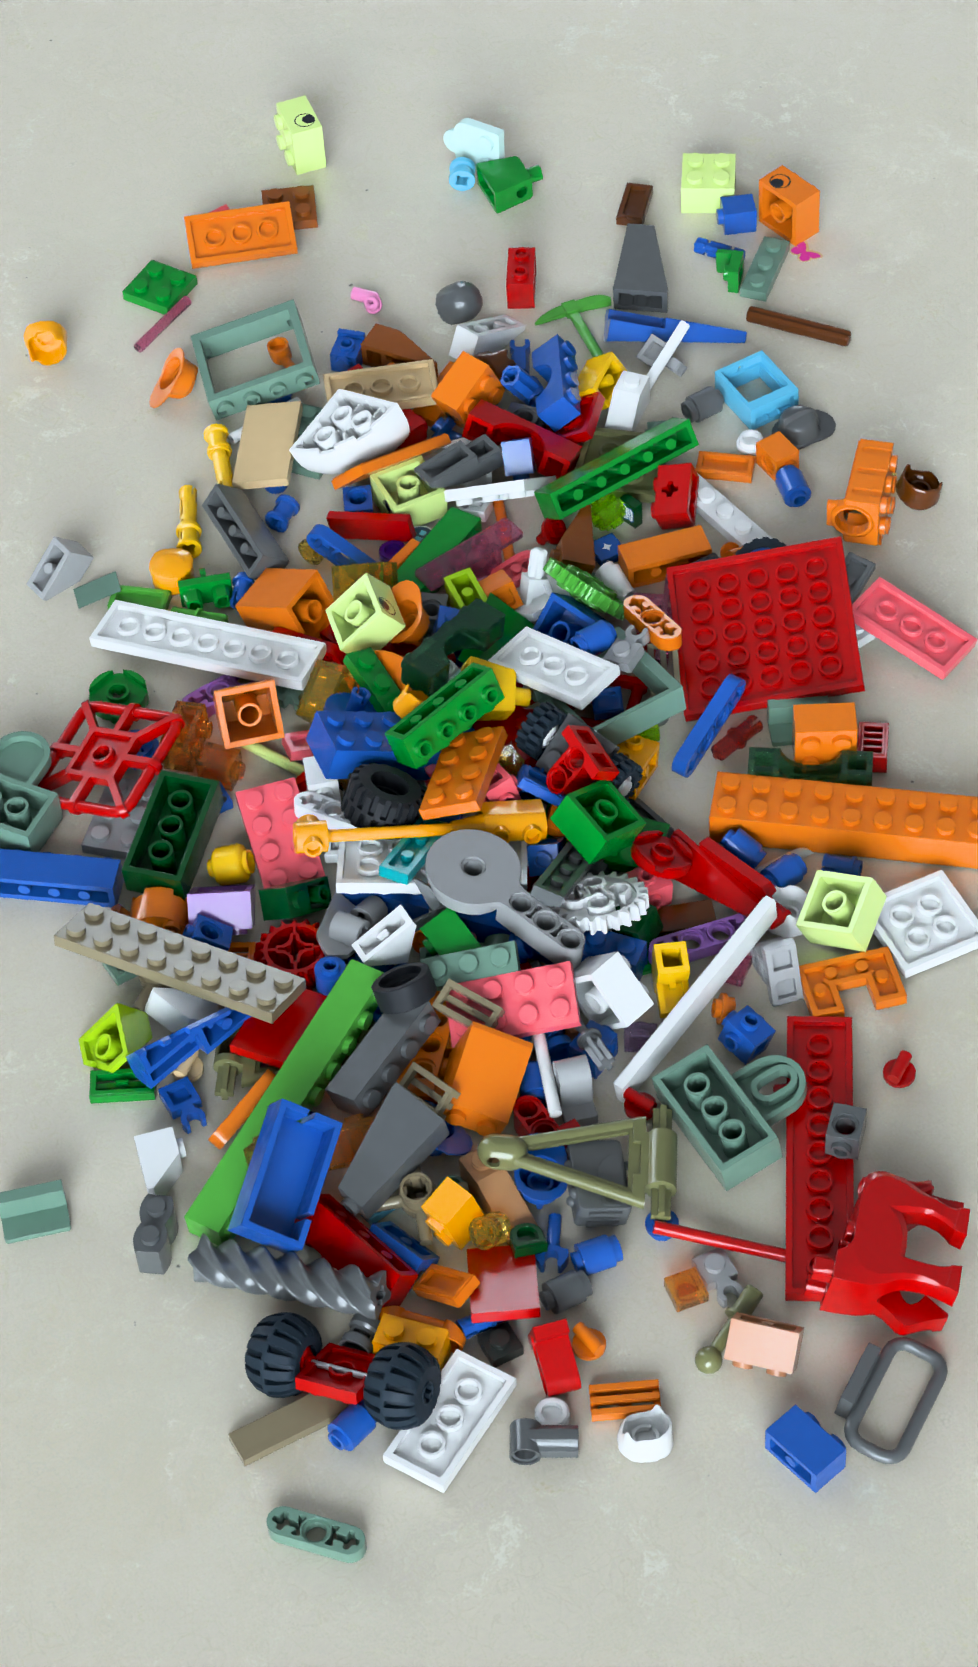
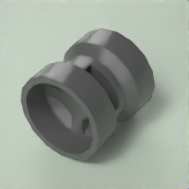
M359 1313L354 1314L349 1323L350 1330L344 1333L339 1346L373 1353L372 1340L380 1320L370 1319Z

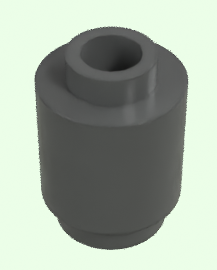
M712 386L706 387L685 398V401L681 403L682 413L691 423L694 421L699 423L722 411L724 397L718 389H714Z
M570 1270L542 1283V1291L539 1292V1297L543 1307L557 1315L585 1302L587 1297L592 1295L593 1290L590 1280L583 1270L577 1272Z

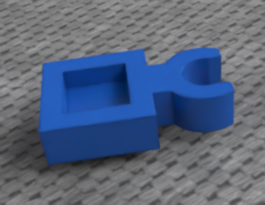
M188 1076L158 1089L159 1097L173 1120L181 1117L182 1128L187 1134L192 1133L189 1124L192 1120H199L203 1127L207 1126L205 1112L200 1109L203 1107L201 1098Z

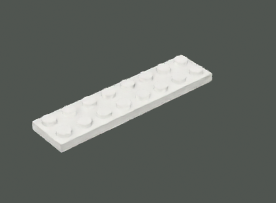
M119 600L113 602L89 637L91 647L258 682L274 679L277 686L301 691L306 687L327 651L326 643Z

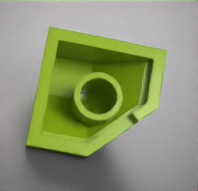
M116 1003L78 1039L83 1064L114 1073L127 1062L126 1056L143 1048L153 1036L146 1012Z

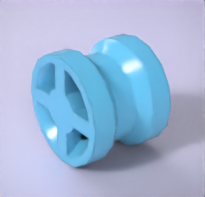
M458 157L451 161L449 166V184L451 187L459 191L471 189L475 183L474 162L466 157Z

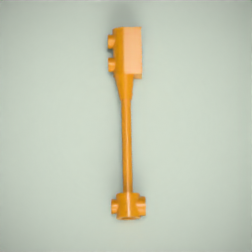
M541 799L484 802L481 811L477 815L453 820L450 823L328 830L326 820L319 821L316 816L306 814L299 817L293 823V845L295 854L305 853L307 856L316 857L322 852H328L329 842L444 836L450 832L464 829L486 831L495 834L507 843L510 841H525L527 844H536L547 837V817Z

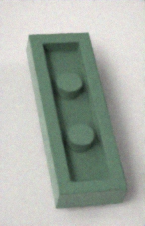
M764 236L740 287V297L767 301L790 250V241Z
M515 941L421 959L422 963L429 966L437 991L442 990L448 979L461 983L521 971L518 947Z

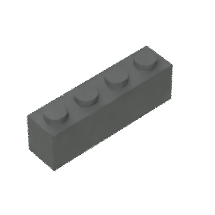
M216 483L202 504V507L248 578L258 579L266 568L285 569L290 561L243 490Z
M429 1001L408 1012L399 1014L383 1013L325 1088L337 1109L367 1120L441 1022Z

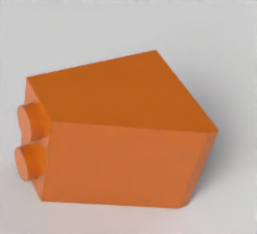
M266 568L235 607L247 627L270 632L274 627H282L321 639L319 632L330 625L325 610L335 600L317 569Z
M274 679L214 690V708L225 749L285 737Z
M473 1021L449 1054L444 1082L461 1094L458 1099L452 1098L450 1103L453 1104L451 1110L445 1109L443 1114L446 1115V1118L444 1120L451 1125L475 1131L481 1136L492 1133L501 1134L509 1123L534 1043ZM441 1090L440 1095L443 1096L445 1091Z

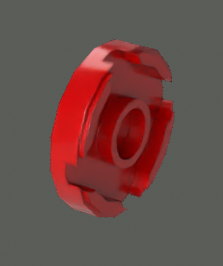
M657 830L638 834L631 847V857L641 869L656 877L665 879H679L687 875L692 866L693 853L686 843L673 835L670 838L662 836L664 832Z

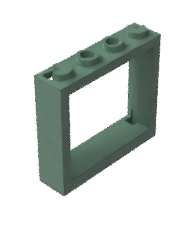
M294 299L191 336L207 400L216 421L245 411L247 405L265 404L321 384L303 322ZM294 329L303 359L302 363L229 389L215 392L207 359Z
M620 626L614 628L617 638L624 640L626 638L625 631ZM606 650V651H604V652H602V653H600V654H598V655H596V656H597V657H600V658H603L604 655L607 653L608 650ZM646 651L632 672L656 695L593 727L594 730L616 745L686 709L683 686ZM529 688L531 690V699L534 702H550L568 715L570 713L583 721L565 702Z

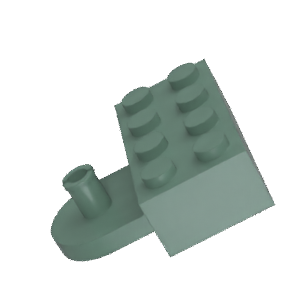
M18 731L0 738V849L40 852L63 818L58 793L38 787L51 766L52 755L46 739L34 732Z

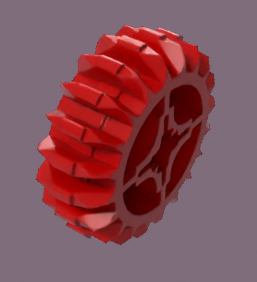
M293 918L290 924H286L281 920L280 927L278 928L270 925L269 933H261L260 942H256L253 960L305 978L306 989L313 991V988L316 987L315 964L325 957L316 939V933L320 926L319 922L310 925L307 918L302 923H298Z

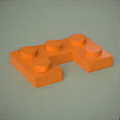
M888 946L799 966L803 996L810 1016L845 1017V1008L838 991L867 986L875 1010L907 1004V994Z

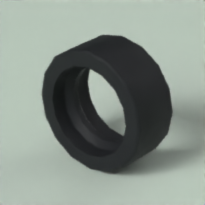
M422 962L404 964L380 975L371 986L380 1011L385 1014H399L418 1008L433 998L437 992L429 966Z

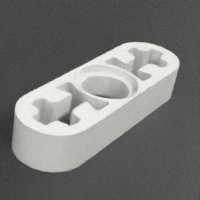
M312 791L301 792L294 797V813L298 818L311 814L316 816L319 821L326 820L328 829L357 828L344 817V812L340 808L341 801ZM330 814H340L338 816H329Z

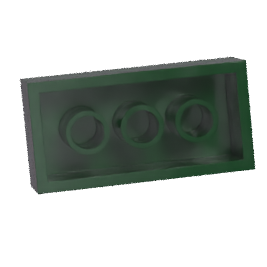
M166 770L160 771L121 869L127 890L143 893L146 888L165 887L174 889L173 895L181 897L183 900L187 897L224 803L219 781Z

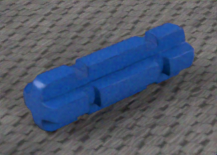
M701 237L697 238L694 243L695 253L701 255L707 253L708 257L716 259L717 249L744 251L745 260L744 249L737 247L732 249L730 245L715 241L709 243L708 239Z

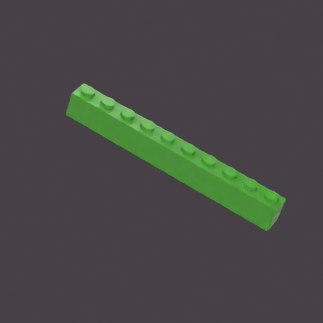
M354 959L350 960L184 1216L190 1233L200 1238L204 1233L217 1246L229 1239H233L237 1235L227 1230L268 1106L282 1098L310 1109L309 1113L313 1107L319 1106L324 1097L325 1088L341 1069V1063L347 1055L350 1056L355 1050L357 1038L362 1030H367L372 1023L373 1013L377 1009L378 1003L371 986L384 972Z

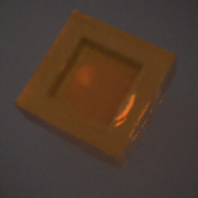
M696 1267L664 1278V1287L677 1312L709 1301V1293Z

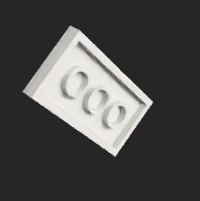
M527 626L488 660L489 662L514 669L516 671V682L581 710L620 676L618 665Z
M456 1349L441 1371L440 1393L432 1414L422 1425L399 1431L383 1454L384 1463L444 1493L517 1386L516 1378Z

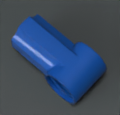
M509 365L502 371L501 384L525 405L536 408V398L544 390L538 378L530 376L518 365Z

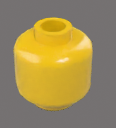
M235 843L219 846L212 851L211 859L207 860V871L211 878L214 877L221 886L241 884L247 882L251 874L255 872V859L252 851L246 849L242 844Z

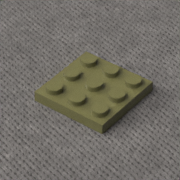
M596 427L593 438L583 442L576 469L637 437L642 432ZM658 467L604 497L619 499L624 494H628L640 502H655L656 494L653 488V480L658 475Z

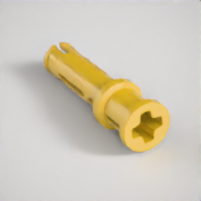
M211 424L204 430L203 434L205 441L208 442L207 455L213 461L217 484L233 487V472L230 464L232 448L227 442L229 436L228 428L222 424Z
M184 485L179 489L180 523L176 527V535L179 539L176 548L187 550L192 554L193 558H196L202 552V545L199 541L202 529L197 523V489L195 487L192 489V485Z

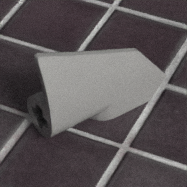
M335 891L316 933V939L325 957L336 956L341 959H348L356 952L352 944L388 915L387 906L381 898L373 895L368 896L355 906L341 893H336Z

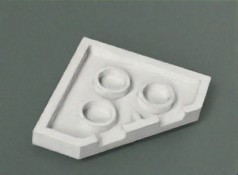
M556 476L444 490L445 502L456 501V506L474 504L473 498L482 497L484 503L535 496L534 491L555 481Z

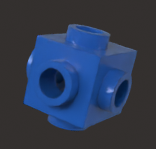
M747 1005L739 1012L731 1011L721 1023L723 1029L718 1040L746 1065L767 1049L776 1030L761 1015L757 1014Z

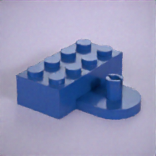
M354 687L351 693H335L327 698L322 711H316L306 741L326 779H350L356 767L362 764L369 765V763L396 767L410 774L416 780L431 779L425 772V767L437 763L441 750L432 756L427 764L418 769L398 763L384 733L398 723L401 718L391 711L376 712L369 701L371 693L366 688L359 687L358 691V688Z

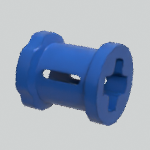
M281 494L276 499V506L273 510L265 515L267 526L277 532H285L288 529L289 520L292 516L297 515L300 510V505L293 497Z

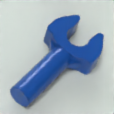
M552 1213L548 1217V1252L535 1254L536 1265L541 1273L545 1271V1262L548 1258L553 1257L557 1259L558 1273H562L569 1264V1250L560 1246L562 1216L558 1213Z

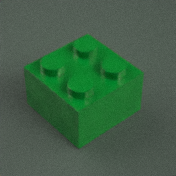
M599 780L567 794L550 817L561 833L565 835L589 865L629 847L647 824L612 782L607 780Z

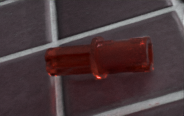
M750 715L736 728L731 727L728 729L727 735L711 747L713 757L723 761L737 749L746 747L747 741L763 730L762 722L759 720L753 725L752 723L758 717Z

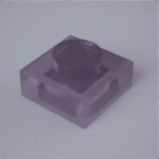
M639 1021L624 1028V1052H638L657 1029V1023Z

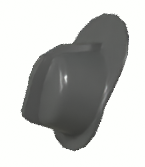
M793 405L782 412L779 421L772 428L771 435L780 431L799 450L830 437L835 431L836 423L833 417L826 412L803 405Z

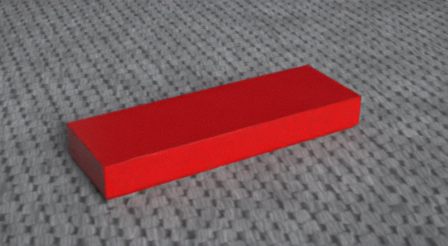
M329 511L326 517L329 528L344 539L409 542L412 538L415 539L416 537L410 514Z

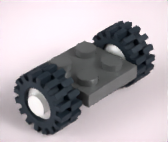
M546 701V703H540L539 707H534L533 713L529 712L526 716L528 718L526 722L523 721L520 725L522 729L518 730V737L515 739V742L519 749L538 761L536 766L540 769L544 768V771L548 773L569 747L561 734L568 725H588L570 713L567 715ZM589 726L620 772L611 781L612 784L628 801L629 796L632 797L634 795V789L640 785L638 781L642 779L643 775L641 773L643 769L623 753L619 752L617 754L620 747Z

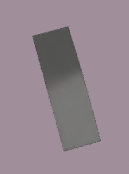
M483 434L467 445L459 440L415 467L414 472L430 488L459 485L475 480L503 466L502 450L486 434Z

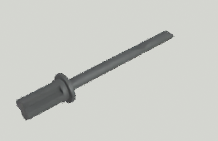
M538 959L530 964L532 968L543 966ZM581 1020L582 1026L575 1027L580 1034L577 1039L578 1047L587 1052L600 1071L605 1068L607 1070L612 1069L613 1065L611 1063L615 1061V1058L602 1041L600 1031L596 1028L588 1029Z

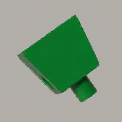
M517 156L476 164L478 185L496 214L531 199L533 196L532 183L543 180L542 170L539 165L525 168Z

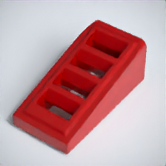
M859 721L856 757L857 772L887 773L889 723Z

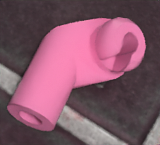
M353 287L351 291L352 300L363 302L365 309L370 314H376L381 310L383 304L377 292Z

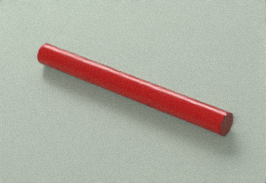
M654 1221L652 1229L654 1234L785 1262L786 1259L785 1248L663 1221Z

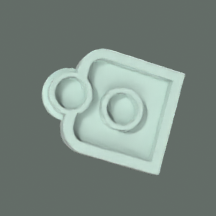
M464 118L455 128L447 130L444 134L443 139L447 148L455 153L456 158L466 157L471 159L475 164V171H477V163L505 158L503 129L471 118Z

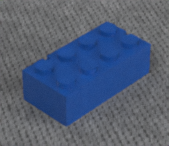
M283 1098L270 1104L227 1231L282 1253L303 1250L312 1222L304 1218L314 1215L343 1123L317 1112L308 1116L310 1109Z

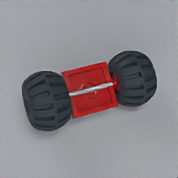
M280 1312L263 1318L254 1328L246 1347L245 1370L247 1377L257 1390L267 1396L286 1398L297 1396L305 1391L315 1396H324L339 1400L345 1404L357 1405L364 1398L365 1408L378 1423L389 1429L408 1430L425 1423L432 1414L440 1393L441 1370L439 1363L427 1349L418 1344L410 1342L393 1343L383 1347L376 1354L333 1343H328L322 1349V1338L317 1328L308 1319L292 1312Z

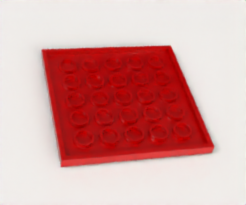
M841 536L666 568L672 620L682 629V646L678 649L680 684L683 686L686 709L684 710L686 722L695 721L700 718L729 674H733L746 681L744 693L731 714L767 708V700L772 699L780 700L816 696L833 697L865 691Z

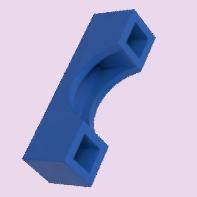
M558 334L532 352L533 368L548 382L546 388L536 398L537 415L554 432L581 414V397L578 388L580 383L577 378L578 366L575 359L576 350L568 340L564 341Z

